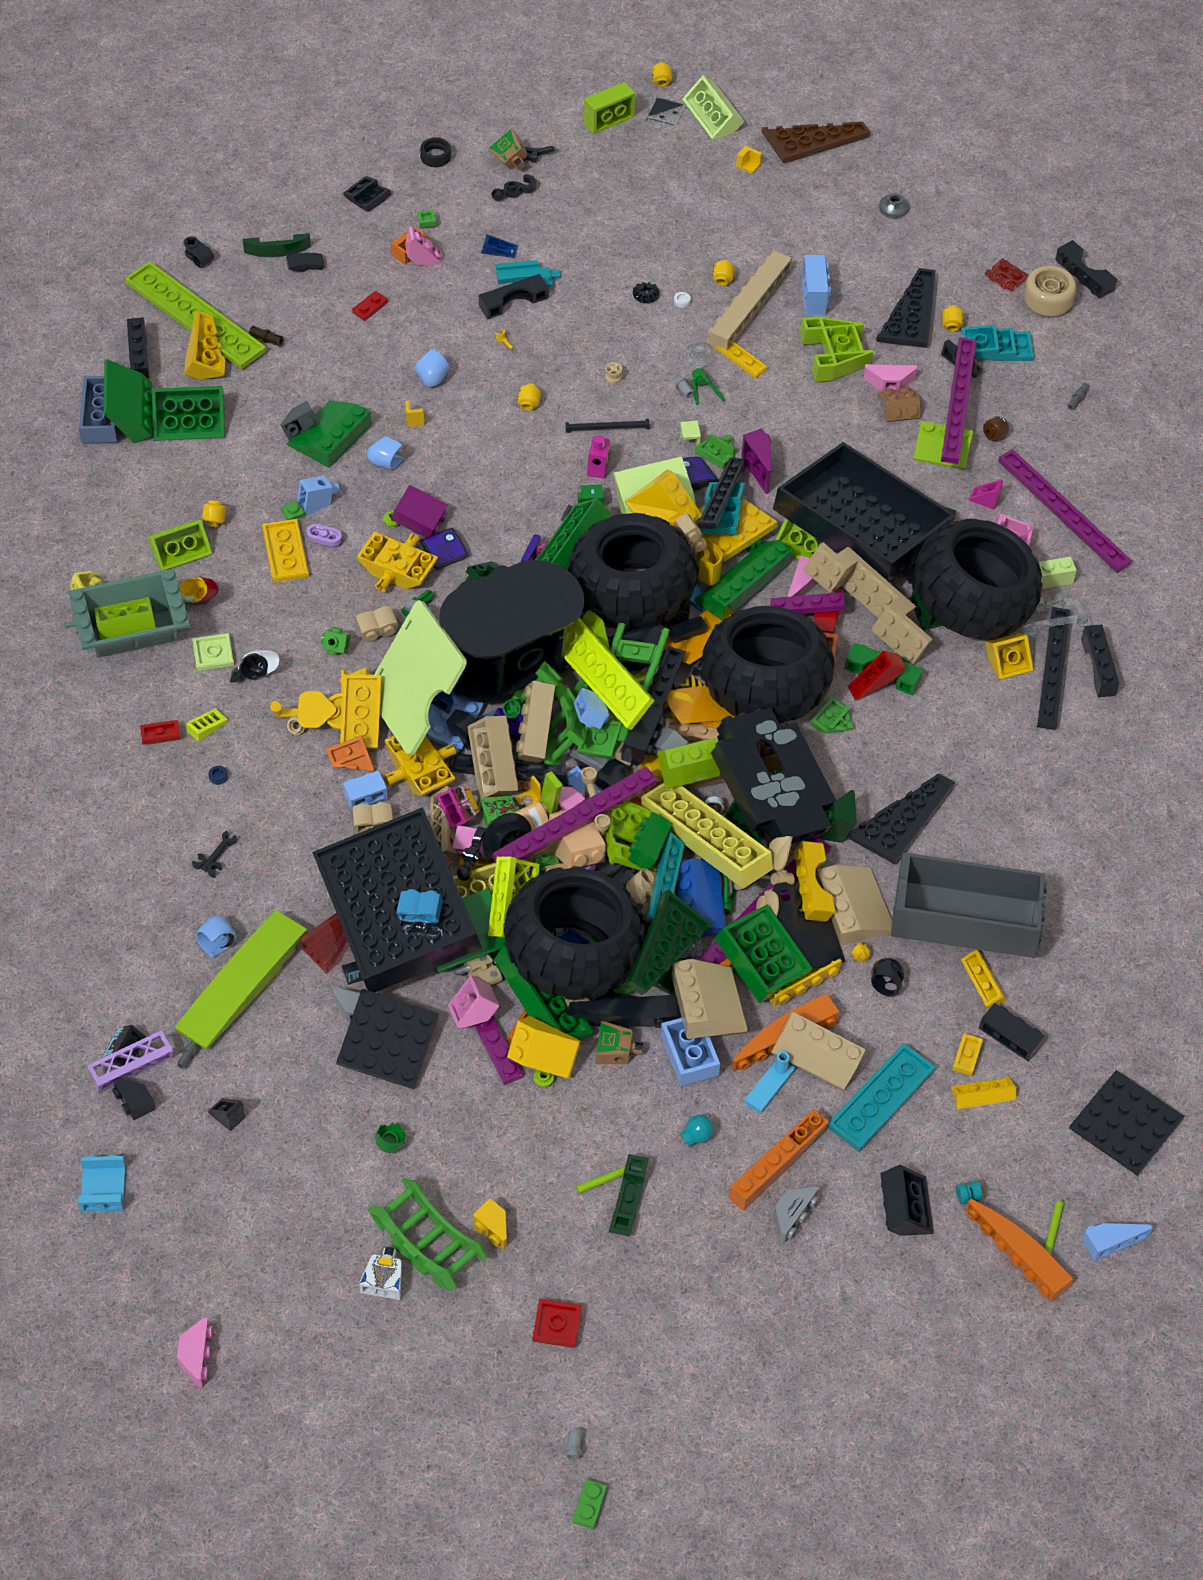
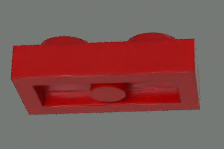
M375 290L352 308V313L366 321L388 303V298Z
M178 720L140 725L143 745L181 739Z

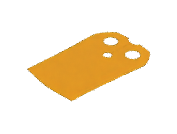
M707 610L699 615L702 616L708 626L707 632L677 643H673L668 635L664 647L665 651L668 646L686 651L683 662L691 664L701 658L703 648L712 630L715 628L714 626L721 622L719 618Z
M706 685L672 690L689 694L695 703L670 695L667 698L670 709L681 724L719 721L727 716L735 717L712 699Z

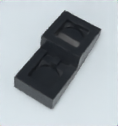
M297 253L287 255L286 257L288 270L305 272L306 268L323 270L324 267L323 256L320 253Z

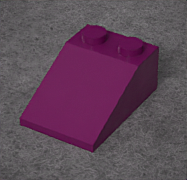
M761 428L743 435L741 458L747 459L748 469L765 494H768L771 479V438Z

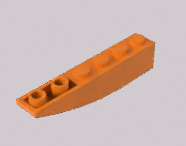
M824 994L799 1006L760 1031L733 1058V1072L739 1069L744 1070L751 1063L763 1061L768 1055L772 1054L771 1051L780 1032L792 1012L823 1028L833 1027L838 1022L839 1011L830 997Z
M813 1109L730 1186L728 1198L743 1211L747 1209L802 1155L829 1124V1121Z
M973 1199L968 1201L966 1206L968 1217L980 1225L982 1232L995 1241L996 1247L1009 1256L1010 1262L1024 1272L1025 1278L1038 1287L1039 1293L1044 1298H1048L1052 1302L1071 1287L1073 1278L1028 1233L994 1210Z

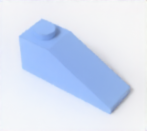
M1102 1223L1098 1226L1091 1225L1085 1230L1082 1242L1094 1261L1148 1238L1152 1231V1226Z

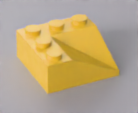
M668 469L624 501L632 513L657 516L675 526V519L685 513H688L694 522L702 516L674 472Z

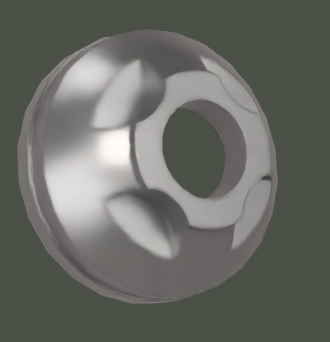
M894 193L886 195L880 200L879 210L884 216L897 219L904 217L908 213L909 204L903 196ZM890 199H898L899 202H892Z

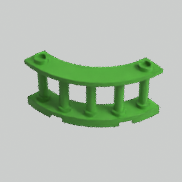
M544 661L535 673L538 675L535 681L555 685L553 703L558 699L562 710L550 722L545 759L543 761L545 764L560 765L561 755L572 744L580 747L584 743L587 729L584 728V723L579 721L574 706L576 697L569 687L566 689L560 682L562 678ZM516 691L512 698L522 699L526 702L524 691ZM566 717L567 727L556 737L553 729Z
M403 1178L401 1181L406 1188L404 1192L386 1207L373 1204L367 1210L380 1230L383 1232L386 1229L393 1238L390 1242L404 1258L424 1276L430 1274L434 1277L433 1282L451 1291L456 1287L452 1279L453 1275L473 1257L482 1261L487 1259L483 1252L484 1247L480 1242L466 1237L448 1223L421 1191L422 1188L417 1181ZM412 1196L420 1209L403 1224L396 1226L390 1218L391 1213ZM426 1215L436 1227L416 1244H412L405 1237V1232ZM444 1232L452 1242L433 1259H428L421 1253V1250ZM460 1247L466 1251L449 1268L439 1266L457 1248Z

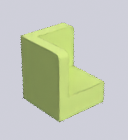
M698 421L680 422V438H683V440L695 439L696 446L700 444L701 440Z

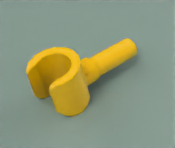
M500 329L501 334L495 332L497 342H503L510 350L514 349L506 339L504 329Z

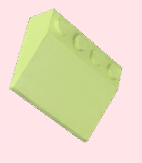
M682 456L613 472L621 514L632 513L624 502L626 499L667 469L674 472L696 505L694 492Z

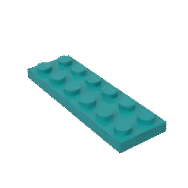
M903 1043L829 1121L827 1128L860 1152L935 1071L936 1066Z

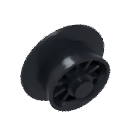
M506 813L494 819L486 828L482 838V848L486 857L496 863L492 858L493 853L531 832L532 829L529 821L518 813Z

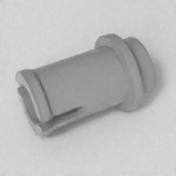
M679 377L675 381V387L680 389L686 399L692 397L695 391L687 383L688 380Z
M572 1429L568 1433V1445L564 1452L568 1459L577 1460L582 1455L580 1448L583 1432Z

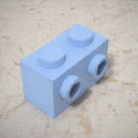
M581 688L574 701L579 721L587 727L601 729L603 723H606L609 718L606 704L595 692Z
M379 771L367 773L364 776L349 779L343 783V794L351 811L353 806L361 803L372 805L388 799L387 787Z

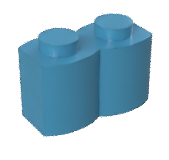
M414 889L402 891L397 908L398 918L407 922L438 923L443 900L440 894L431 890L419 893Z

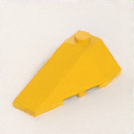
M198 310L195 312L185 358L184 374L198 380L223 376L225 373V358L221 355V344L218 343L216 337L217 330L213 316Z

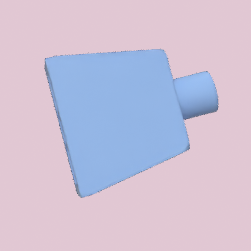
M325 476L300 480L297 502L305 512V516L329 506L332 495L340 492L339 485L336 482L330 484Z

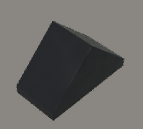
M222 1098L208 1111L212 1117L229 1131H232L245 1118L243 1103L238 1100Z

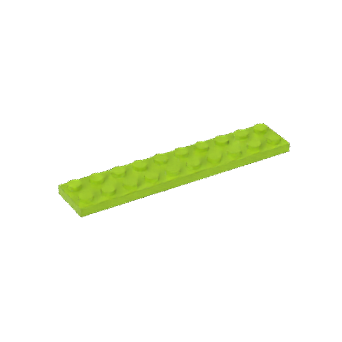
M147 262L124 278L125 284L190 332L197 310L213 316L217 330L216 337L218 343L221 344V355L241 370L267 352L266 346L152 262Z

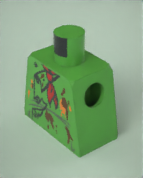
M511 796L480 798V809L486 828L497 817L506 813H514L526 807L525 804L514 806Z

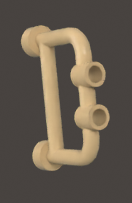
M586 767L581 772V780L585 783L586 800L597 794L594 786L597 772L592 767ZM599 814L593 822L605 842L606 830L610 827V818L606 814Z

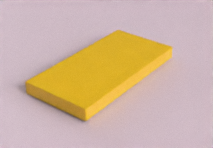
M292 519L262 524L273 583L309 577L298 520Z

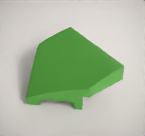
M709 434L708 440H704L696 446L695 453L723 469L729 458H734L735 447L732 445L731 435L716 437L713 434Z
M832 696L811 719L809 724L823 733L852 730L853 724L849 715L850 707H845Z

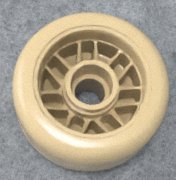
M1057 266L1036 268L1029 274L1024 289L1026 305L1033 312L1042 316L1055 317L1066 313L1074 302L1076 294L1075 279L1068 271Z

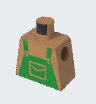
M512 128L488 148L509 169L516 167L520 170L525 166L523 159L527 157V152L519 135Z
M601 1021L595 1064H628L630 1053L642 1055L644 1043L632 1041L633 1031L631 1029Z

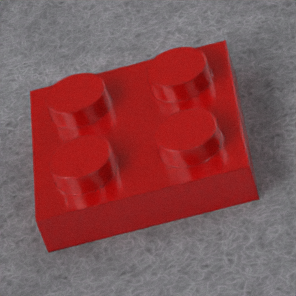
M539 1299L532 1342L575 1348L582 1305Z

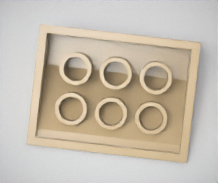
M834 865L817 869L816 880L823 890L833 895L835 913L831 916V920L840 946L891 934L892 920L871 867Z
M694 959L681 960L672 964V980L687 1039L747 1032L731 967Z

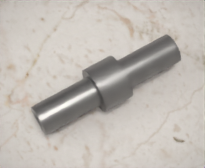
M1083 383L1080 389L1076 390L1072 395V400L1067 405L1070 410H1073L1077 403L1081 402L1084 398V394L1089 388L1087 383Z
M191 1040L183 1049V1055L177 1063L179 1068L183 1069L189 1059L193 1058L197 1052L198 1044Z

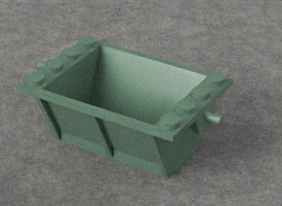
M174 568L70 590L68 595L73 611V621L64 623L65 628L75 626L82 650L94 648L97 658L177 641V630L190 627L185 603L194 601L193 595L183 597ZM149 597L156 626L155 629L100 640L94 608Z

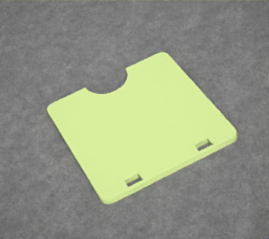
M420 600L415 602L374 674L382 676L380 715L404 751L409 755L416 753L431 727L428 720V712L433 698L442 691L450 694L466 666V659L440 626V623L425 602Z

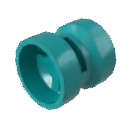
M977 1180L970 1181L966 1185L961 1183L955 1186L960 1205L967 1204L970 1199L975 1201L982 1200V1190Z

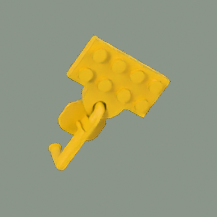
M343 675V693L334 694L327 699L320 691H306L299 697L298 708H281V704L278 701H274L270 705L274 716L277 718L298 716V722L303 728H320L327 722L334 730L341 731L340 743L362 735L368 750H379L381 675Z

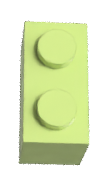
M1071 557L1039 562L1042 572V589L1074 583L1077 570Z

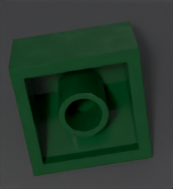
M855 790L847 792L826 811L832 826L824 835L820 836L822 840L843 843L857 823Z

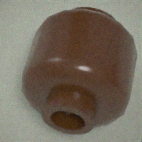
M996 416L984 423L983 432L990 441H998L1009 433V424L1003 417Z

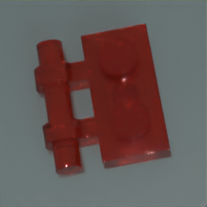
M1003 258L992 266V270L987 269L985 272L990 281L997 282L1001 285V288L1011 292L1015 289V286L1018 288L1029 276Z

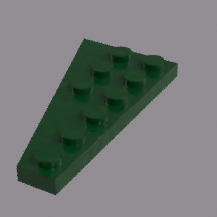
M670 890L663 892L626 984L641 995L647 993L659 978L670 969L672 964L677 962L692 944L703 935V932L712 923Z

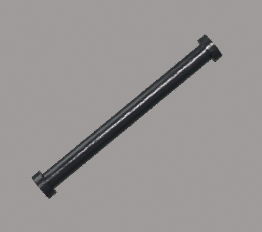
M645 419V421L576 424L565 422L566 433L577 430L650 429L649 419Z

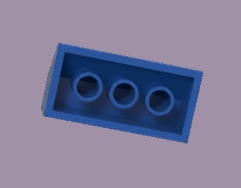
M693 858L682 861L676 881L678 897L712 923L700 938L717 934L722 928L726 927L721 872L705 860Z

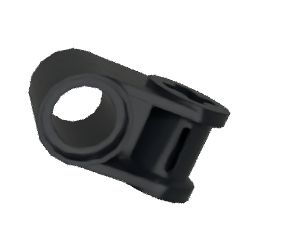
M189 236L184 239L185 255L196 266L201 268L214 259L211 249L196 237Z

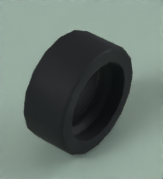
M438 137L428 138L420 145V159L426 166L442 167L451 160V146L445 139ZM432 149L444 151L441 155H430L427 152Z

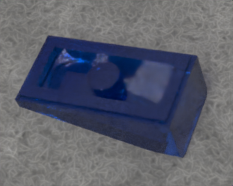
M486 234L481 253L515 258L518 245Z

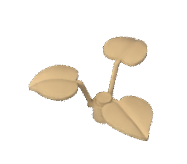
M791 836L775 838L770 843L768 850L771 851L773 869L777 872L771 876L763 875L760 878L771 880L773 885L782 882L794 884V875L787 873L786 870H782L788 859L792 841ZM729 879L730 885L733 889H743L735 882H733L731 879ZM773 889L764 892V896L758 898L756 910L768 904L777 917L779 898L772 891Z

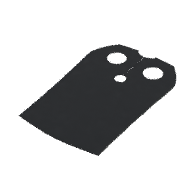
M799 880L795 884H788L787 882L775 884L772 891L779 898L777 914L779 920L811 967H825L838 959H841V963L845 962L831 917L827 922L806 920L805 913L799 910L798 907L803 904L802 896L799 892ZM780 891H788L791 899L789 901L782 900Z

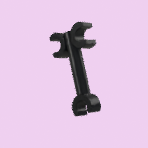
M228 831L223 832L222 842L206 860L205 855L199 853L198 859L202 861L199 863L192 861V866L195 869L208 871V875L215 878L216 872L212 870H222L221 864L215 861L228 846H232L237 842V836L234 835L231 839H227L229 836Z

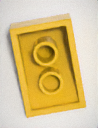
M529 1016L518 1020L507 1058L529 1068L570 1078L581 1041Z

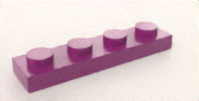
M844 592L770 598V606L790 609L801 614L845 610Z
M493 1015L488 1021L475 1024L474 1027L503 1084L506 1085L523 1078L517 1062L507 1058L509 1047Z

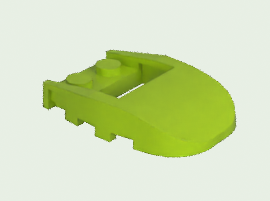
M624 802L612 809L609 815L610 827L606 830L605 844L610 864L613 865L615 862L637 870L642 869L627 860L631 853L628 851L630 846L615 842L613 837L636 842L634 836L638 829H641L639 825L645 816L648 818L651 814L650 810L631 802ZM654 863V864L652 865V867L649 869L650 871H653V872H656V871H657V867H655V863Z

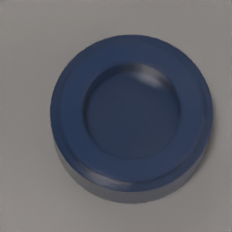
M214 766L209 770L208 775L211 783L220 785L227 781L228 772L225 767Z

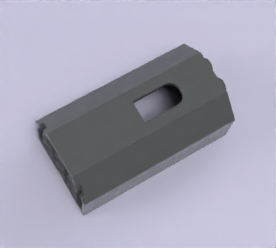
M903 852L890 935L892 937L1035 958L1036 950L1040 951L1042 939L1039 937L1044 936L1045 925L1041 924V922L1045 921L1046 911L1042 910V908H1045L1047 896H1043L1047 892L1048 882H1044L1045 873Z

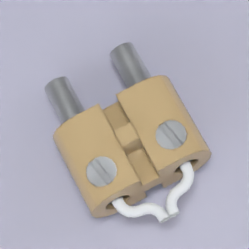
M488 953L466 961L464 966L454 970L456 976L467 972L469 976L472 975L490 984V986L502 981V972L499 967L493 966V962L495 963L494 958H491Z

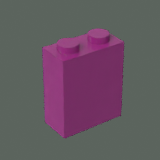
M409 485L396 506L391 520L423 537H428L436 534L440 528L438 523L445 520L448 514L445 512L447 504Z

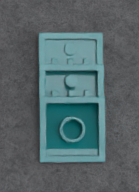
M996 325L961 328L963 338L976 339L974 353L976 358L995 361H1033L1030 331L1013 332V328L996 329Z
M709 482L703 512L718 482ZM745 482L738 483L717 529L700 528L701 534H737L743 505Z

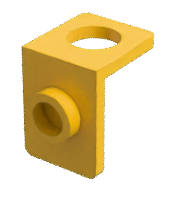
M531 776V789L515 796V800L519 805L524 804L522 803V798L526 796L533 799L531 804L537 801L540 802L542 794L540 783L534 776Z

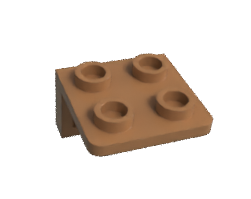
M901 387L900 390L884 389L882 392H879V397L885 405L886 421L920 418V397L910 387Z

